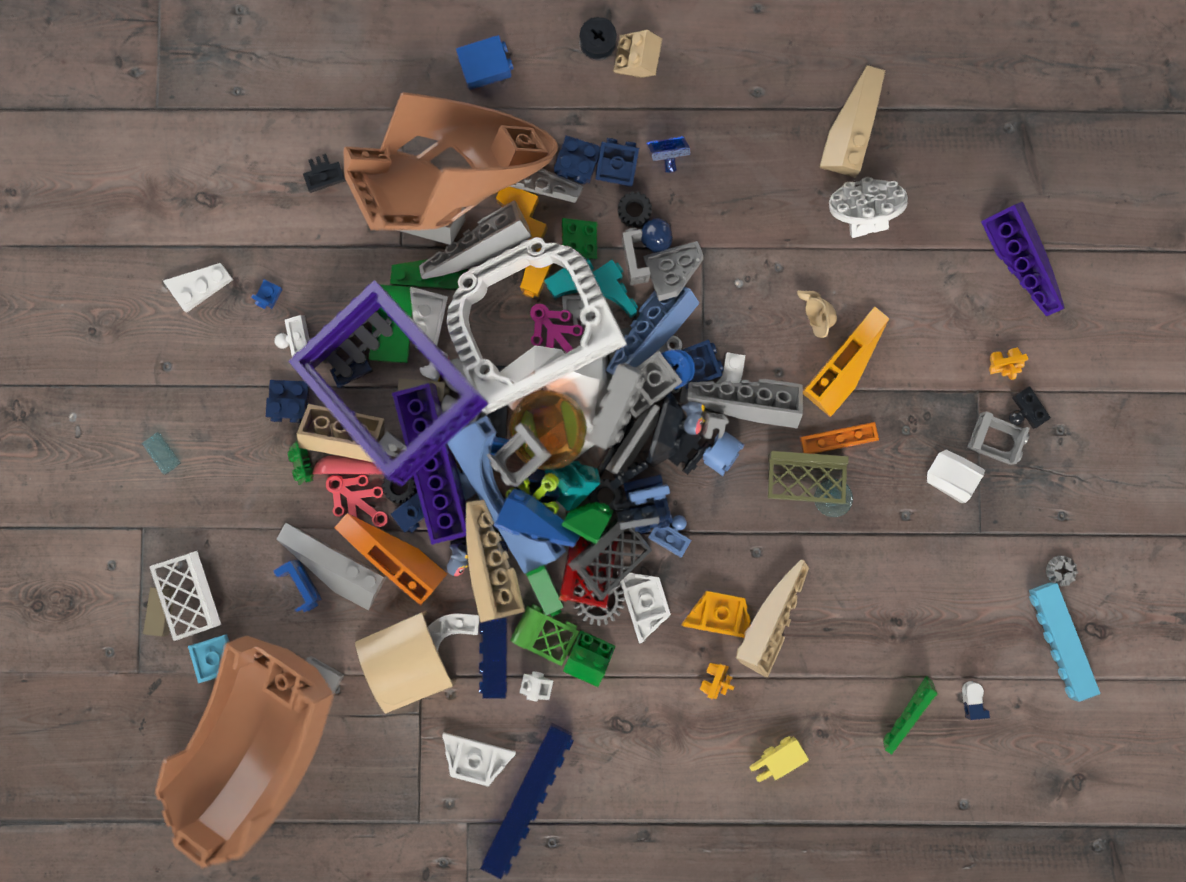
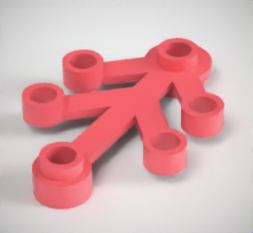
M337 474L328 477L326 488L329 492L333 493V514L335 516L341 517L345 514V508L341 504V494H343L347 498L349 514L357 517V505L372 517V522L375 526L383 527L389 521V517L385 512H377L361 499L367 497L381 498L384 495L382 487L376 486L373 489L353 492L346 487L357 484L359 486H367L369 478L366 475H359L356 478L344 479ZM361 477L366 478V482L364 484L360 483ZM336 480L339 482L337 488L333 486V482ZM376 489L381 490V494L379 496L375 495ZM338 507L342 509V513L340 515L336 513V509ZM381 515L384 517V522L382 523L378 521V517Z

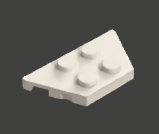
M629 573L620 584L622 590H624L625 600L640 644L671 614L659 577Z
M445 732L442 736L449 764L450 777L484 786H489L516 754V751Z

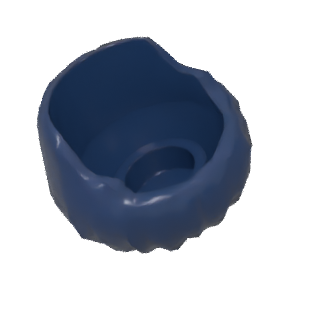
M653 218L643 225L641 229V242L644 246L653 252L667 250L671 246L673 235L671 226L667 221Z

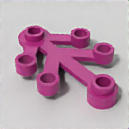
M536 304L531 308L530 316L535 321L534 335L531 337V343L534 346H540L543 343L541 334L544 324L547 328L546 347L554 348V341L556 339L566 353L573 350V347L561 333L581 336L584 332L581 325H555L549 319L560 318L561 321L566 322L571 319V312L568 310L551 311L544 304ZM538 310L542 311V315L540 317H538L536 314ZM564 312L568 313L567 319H564L562 316ZM576 327L580 328L579 334H576L574 332V329ZM535 337L540 339L538 344L534 342Z

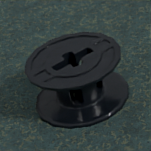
M603 17L590 18L584 22L580 29L579 43L585 56L592 60H603L611 56L616 49L617 32L612 22Z

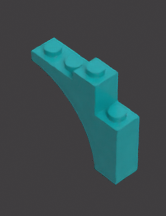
M587 259L586 262L592 271L594 267L590 260ZM611 260L595 271H592L603 296L621 307L629 318L637 314V304L633 298L629 299L626 295L628 291L622 282L618 283L623 277V269L618 262L615 264ZM566 268L561 269L544 280L546 287L555 300L564 295L579 293L571 274Z

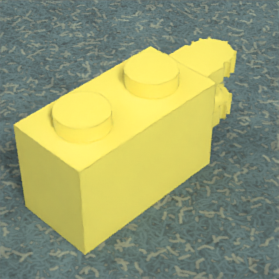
M790 736L780 741L781 744L775 748L772 746L766 749L761 759L749 767L751 771H756L766 764L768 769L758 774L756 777L758 782L771 775L777 780L809 761L794 736L792 738Z

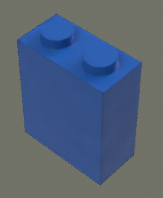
M499 35L456 48L469 90L512 77L510 70H513L511 59L506 58L505 53L508 52L506 43L500 40Z

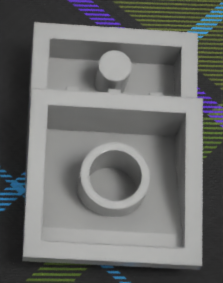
M659 351L636 367L645 372L643 376L645 381L642 388L637 391L636 396H638L635 406L630 409L634 419L682 383L681 379Z

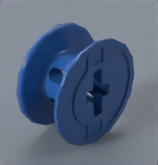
M680 349L662 353V356L672 369V366L679 365L675 373L682 383L675 389L687 385L693 379L695 373V363L692 357Z

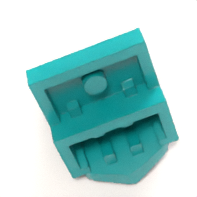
M567 461L562 467L547 466L545 470L546 474L552 473L558 477L559 484L557 486L560 496L557 501L567 511L574 510L600 485L598 469L582 465L579 461Z

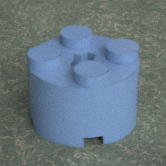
M726 431L721 438L717 434L714 439L713 448L709 446L703 454L704 464L722 476L733 465L739 456L738 452L740 449H743L745 444Z

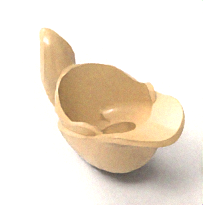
M798 290L799 298L807 301L806 314L815 336L819 338L826 337L829 328L837 320L834 307L828 301L822 299L820 294L815 291Z

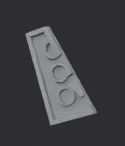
M541 168L536 173L510 187L576 203L584 186Z

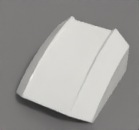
M944 450L938 454L927 473V483L958 502L966 503L984 476L985 470L951 451Z

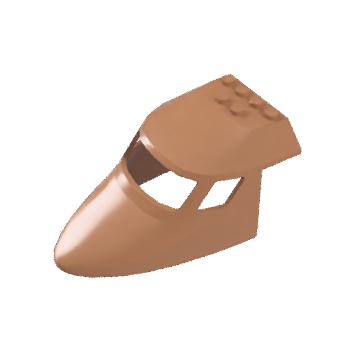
M401 93L381 148L345 146L344 173L345 179L370 230L437 229L451 224L488 196L539 171L555 156L558 144L550 134L539 127L500 111L439 97ZM416 136L437 140L435 144L418 156L397 151ZM449 147H452L466 159L472 168H443L441 171L430 161Z

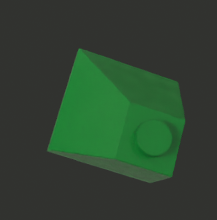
M598 502L578 506L574 510L569 511L562 526L597 544L614 511L608 505Z

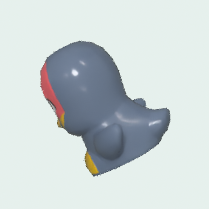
M688 402L681 407L687 414L684 428L688 434L696 435L701 431L702 423L705 422L702 416L705 405L697 402Z
M460 543L450 545L453 555H451V559L447 564V571L452 576L461 575L465 568L468 567L467 546Z

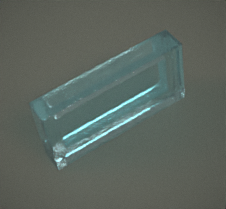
M155 433L141 443L164 475L181 464L160 433Z

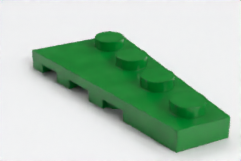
M428 259L394 264L391 266L390 284L457 290L459 288L458 280L462 274L468 272V268L442 276L422 279L419 266Z
M927 676L895 722L891 732H888L883 739L885 751L891 755L938 694L933 681Z

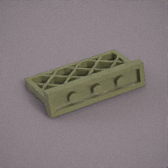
M771 451L769 453L768 499L834 504L846 503L847 456ZM774 465H781L786 472L778 477L773 472ZM795 466L801 467L805 472L799 479L791 472ZM814 468H819L824 473L818 481L810 473ZM833 469L842 470L841 479L837 482L829 474ZM787 473L796 481L789 488L780 480ZM806 475L814 482L809 489H806L800 482ZM825 476L834 484L827 491L819 483ZM777 482L785 489L781 495L772 494L773 485ZM795 484H798L805 491L801 496H795L790 491ZM815 485L824 493L819 498L814 497L809 492ZM836 486L841 492V499H834L828 492Z

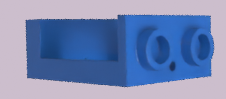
M291 560L273 570L276 577L290 574L306 603L296 608V612L301 610L303 612L310 611L319 606L317 602L322 600L299 560Z

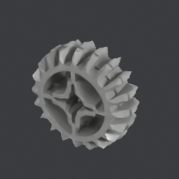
M586 583L585 586L588 588L589 591H591L592 589ZM619 583L609 593V596L613 592L615 594L613 608L610 610L608 606L606 608L600 607L606 614H592L588 610L597 606L589 604L584 606L583 603L579 602V604L574 605L575 609L581 608L577 612L578 616L584 613L583 621L590 617L589 624L592 625L594 619H596L598 626L601 625L600 620L604 619V623L607 625L608 617L615 621L613 614L615 613L618 616L621 614L617 608H624L622 604H619V601H625L624 597H619L620 594L624 593V590L617 591L621 584ZM579 585L578 587L581 588V591L575 589L574 593L582 597L585 591Z

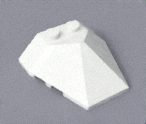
M582 345L569 351L568 353L562 355L561 357L555 359L554 361L548 363L547 365L541 368H547L551 366L553 362H555L556 360L565 359L583 350ZM607 355L547 384L552 391L555 390L562 396V401L564 398H567L578 408L583 421L590 428L594 427L591 424L594 417L602 411L600 406L602 399L606 394L610 393L607 388L613 375L606 371L609 365Z

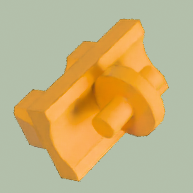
M1018 347L1008 350V358H1003L1000 351L993 352L990 356V374L1001 372L1002 376H1008L1010 380L1016 379L1017 373L1022 372L1021 368L1025 366V361L1028 360L1027 354L1022 355Z
M709 664L707 673L715 676L713 683L703 680L700 687L701 691L708 694V698L717 699L719 692L726 695L728 689L734 690L735 686L730 684L732 677L726 676L729 666Z

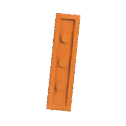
M875 422L799 437L802 451L807 454H816L879 440Z

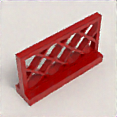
M580 536L574 547L569 546L559 600H570L606 608L609 594L603 599V602L596 601L591 595L594 592L592 590L589 592L584 585L585 580H581L577 570H572L568 565L589 545L585 538ZM613 541V545H611L612 551L617 550L618 541ZM611 554V565H614L615 554ZM587 566L585 569L589 576H594V573ZM599 566L598 573L603 571L606 575V567ZM611 568L610 578H612L613 568ZM598 581V588L601 592L604 591L603 586L606 585V581L602 584ZM581 585L586 594L582 597L573 596L574 588Z

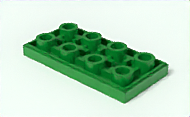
M379 284L412 318L410 287ZM380 307L377 313L385 321L389 319L392 322L390 326L393 328V334L390 337H385L381 334L377 338L380 347L376 351L370 349L369 360L408 363L410 339ZM373 325L371 334L377 330Z

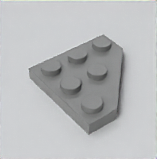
M698 241L643 256L646 267L650 269V279L658 300L662 301L678 296L704 258Z

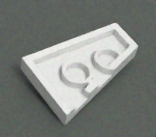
M219 263L164 280L163 282L182 309L188 312L231 282L233 278L223 264Z
M410 287L413 320L437 346L448 296Z

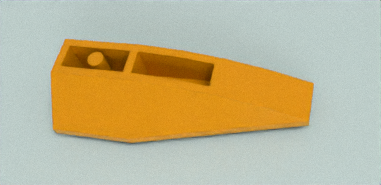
M876 307L868 313L803 390V395L829 417L835 413L856 388L887 325L889 318Z

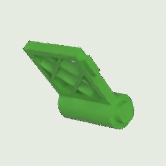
M532 604V606L527 605L510 641L562 666L579 633L576 630L577 625L566 621L564 624L545 615L542 612L543 608ZM546 620L554 623L555 631L545 634L543 626ZM568 630L573 633L570 640L562 642L559 632ZM557 633L560 643L549 647L546 637ZM544 638L547 648L538 650L533 647L536 640ZM561 646L563 654L560 660L552 657L551 649Z

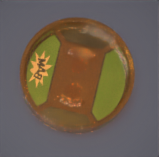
M551 390L531 393L520 401L510 420V439L518 433L515 428L520 423L524 424L532 430L551 454L538 469H559L570 464L580 454L586 441L584 440L587 434L585 415L579 404L564 393ZM526 442L515 451L517 456L526 464L536 456Z

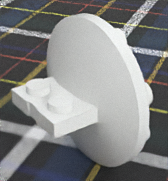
M866 177L862 181L844 183L843 187L835 191L830 197L829 209L835 218L849 223L850 235L854 238L867 235V233L889 229V220L897 217L906 209L908 197L906 191L896 181L873 180V178Z

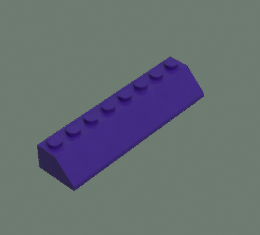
M427 383L392 393L406 449L443 415L435 383ZM446 444L413 475L431 545L466 536V501L454 455L448 444Z

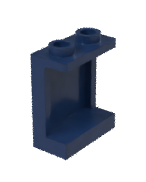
M660 474L624 483L626 499L630 501L628 494L630 492L651 488L652 486H661L663 481ZM667 498L654 500V505H651L656 506L659 523L634 527L635 532L645 533L650 531L651 528H665L670 523H673Z

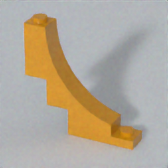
M510 186L498 191L496 200L501 207L514 200L516 201L530 229L532 237L528 240L535 237L543 239L547 231V224L532 218L539 202L538 196ZM553 263L543 268H535L531 265L525 268L520 286L525 296L530 298L536 296L539 298L545 284L544 280L547 279Z

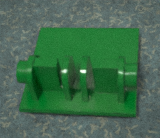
M562 218V245L571 247L584 258L597 259V222Z
M295 442L289 448L287 455L289 462H292L294 470H292L293 478L295 481H298V485H301L304 481L306 483L313 481L312 477H314L312 467L306 468L311 466V463L303 465V462L310 460L305 458L308 457L307 449L299 448L298 443Z

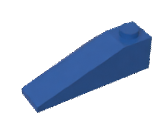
M515 488L506 498L494 525L514 535H519V533L530 534L531 538L534 539L544 537L548 538L550 542L572 547L580 538L579 534L562 526L564 520L536 498Z

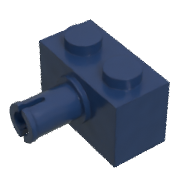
M418 493L390 514L404 532H414L420 527L419 523L425 519Z

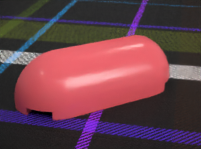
M339 455L325 456L313 468V474L384 475L374 462Z

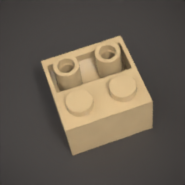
M649 30L620 35L614 72L637 77L656 75L662 38Z

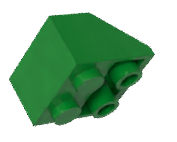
M580 630L563 672L599 687L616 646Z

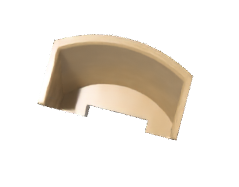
M427 611L355 642L358 658L366 680L384 713L452 687L457 682L455 678L450 680L437 653L424 619Z

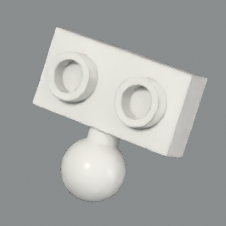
M304 315L286 319L287 335L281 333L275 337L277 347L283 349L290 345L292 357L310 340Z

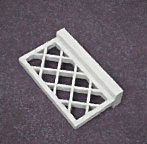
M197 551L149 566L173 641L221 625ZM186 559L188 569L185 574L174 569L177 562ZM173 563H174V565H173L172 568L169 567V566H167V565H169V564H173ZM165 567L170 572L167 578L163 580L157 577L155 569ZM172 571L183 576L178 586L167 581ZM185 577L194 583L191 592L180 588ZM159 581L163 582L162 587H160ZM165 584L176 588L171 599L162 593ZM178 590L189 594L184 605L173 600ZM191 596L200 601L197 611L186 606ZM172 602L182 607L178 617L169 614L168 608ZM201 607H202V610H203V613H204V614H202V613L199 612V610H200ZM184 608L195 613L190 623L179 619ZM197 614L205 617L207 626L199 628L192 625ZM171 618L175 619L174 624H172ZM177 621L188 625L185 633L176 636L174 627Z

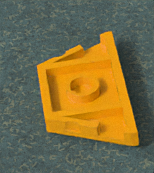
M706 591L682 622V626L745 638V632L751 626V619L747 613L745 598Z

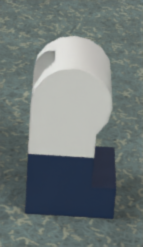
M973 681L966 682L962 687L965 718L969 720L990 718L989 710L983 708V687Z

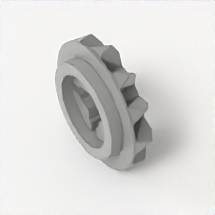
M1056 556L1047 564V577L1050 582L1057 583L1058 586H1068L1076 580V574H1078L1077 564L1069 557ZM1062 566H1064V569L1069 571V573H1064L1062 577V574L1055 571V569H1062Z

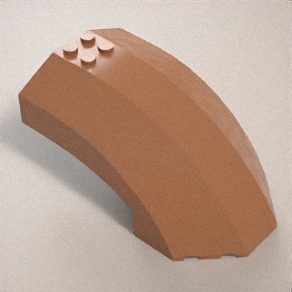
M249 636L225 643L218 675L204 715L186 749L163 760L155 791L157 799H161L165 810L162 813L167 827L171 826L175 837L172 838L174 846L200 867L204 868L212 864H219L244 856L273 823L303 778L319 744L334 695L316 667L288 649Z

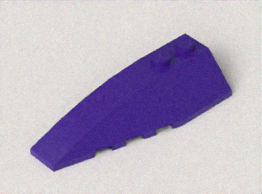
M1017 203L981 221L998 258L1003 260L1011 274L1017 277L1020 281L1019 284L1029 292L1032 300L1045 316L1065 309L1050 261L1024 203Z

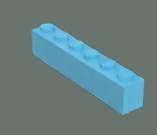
M1049 582L1029 590L1030 602L1037 610L1038 614H1036L1038 622L1043 625L1045 631L1043 633L1047 643H1050L1052 649L1051 656L1054 661H1057L1059 666L1058 674L1066 684L1065 691L1067 696L1072 700L1080 702L1101 694L1058 584Z

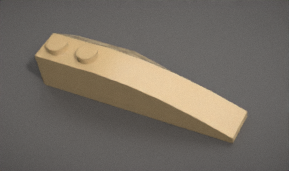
M871 66L865 68L829 131L820 168L856 177L861 171L879 102L885 70Z
M484 500L466 503L468 562L480 622L525 612L514 567L511 568L507 560L509 556L507 551L502 549L499 542L501 540L500 535L495 532L492 526L494 522Z
M800 560L773 589L758 611L750 628H747L743 644L737 649L736 658L741 664L767 678L784 642L785 637L782 636L784 628L790 625V610L795 609L797 604L796 593L801 592L809 570L804 560Z

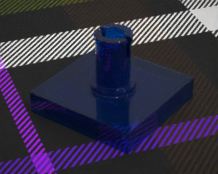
M684 137L647 143V149L653 161L664 159L666 173L677 171L675 157L691 155L690 147Z

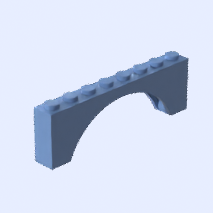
M485 416L462 429L447 444L480 500L485 501L495 523L505 500L497 487L492 467L489 463L491 460L487 456L488 453L491 454L492 442L496 431L488 417ZM498 528L524 574L556 560L566 552L562 544L550 542L548 538L538 537L534 539L531 538L530 534L519 533V535H514Z

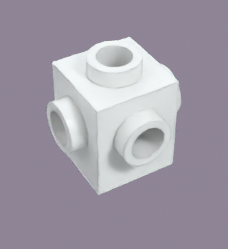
M533 671L532 674H524L520 693L526 695V699L531 701H538V699L549 700L553 680L543 677L544 674Z

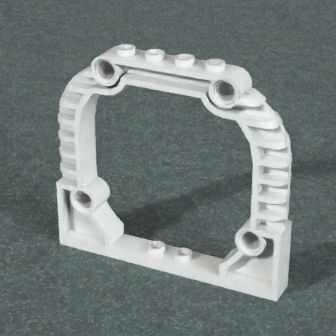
M539 237L525 240L520 245L507 249L501 255L490 258L485 263L472 267L468 272L462 274L458 280L459 288L454 293L453 300L447 311L448 331L464 367L463 371L466 378L489 403L482 410L486 415L627 345L583 256L569 246L545 243ZM556 263L566 268L571 274L585 305L580 314V318L586 326L581 341L583 350L565 359L556 360L551 366L538 369L535 374L514 383L510 378L500 376L499 370L491 361L482 358L470 329L469 314L471 306L484 298L488 286L530 265L535 268H543ZM591 316H596L593 321H588ZM490 368L489 373L484 375L485 370Z

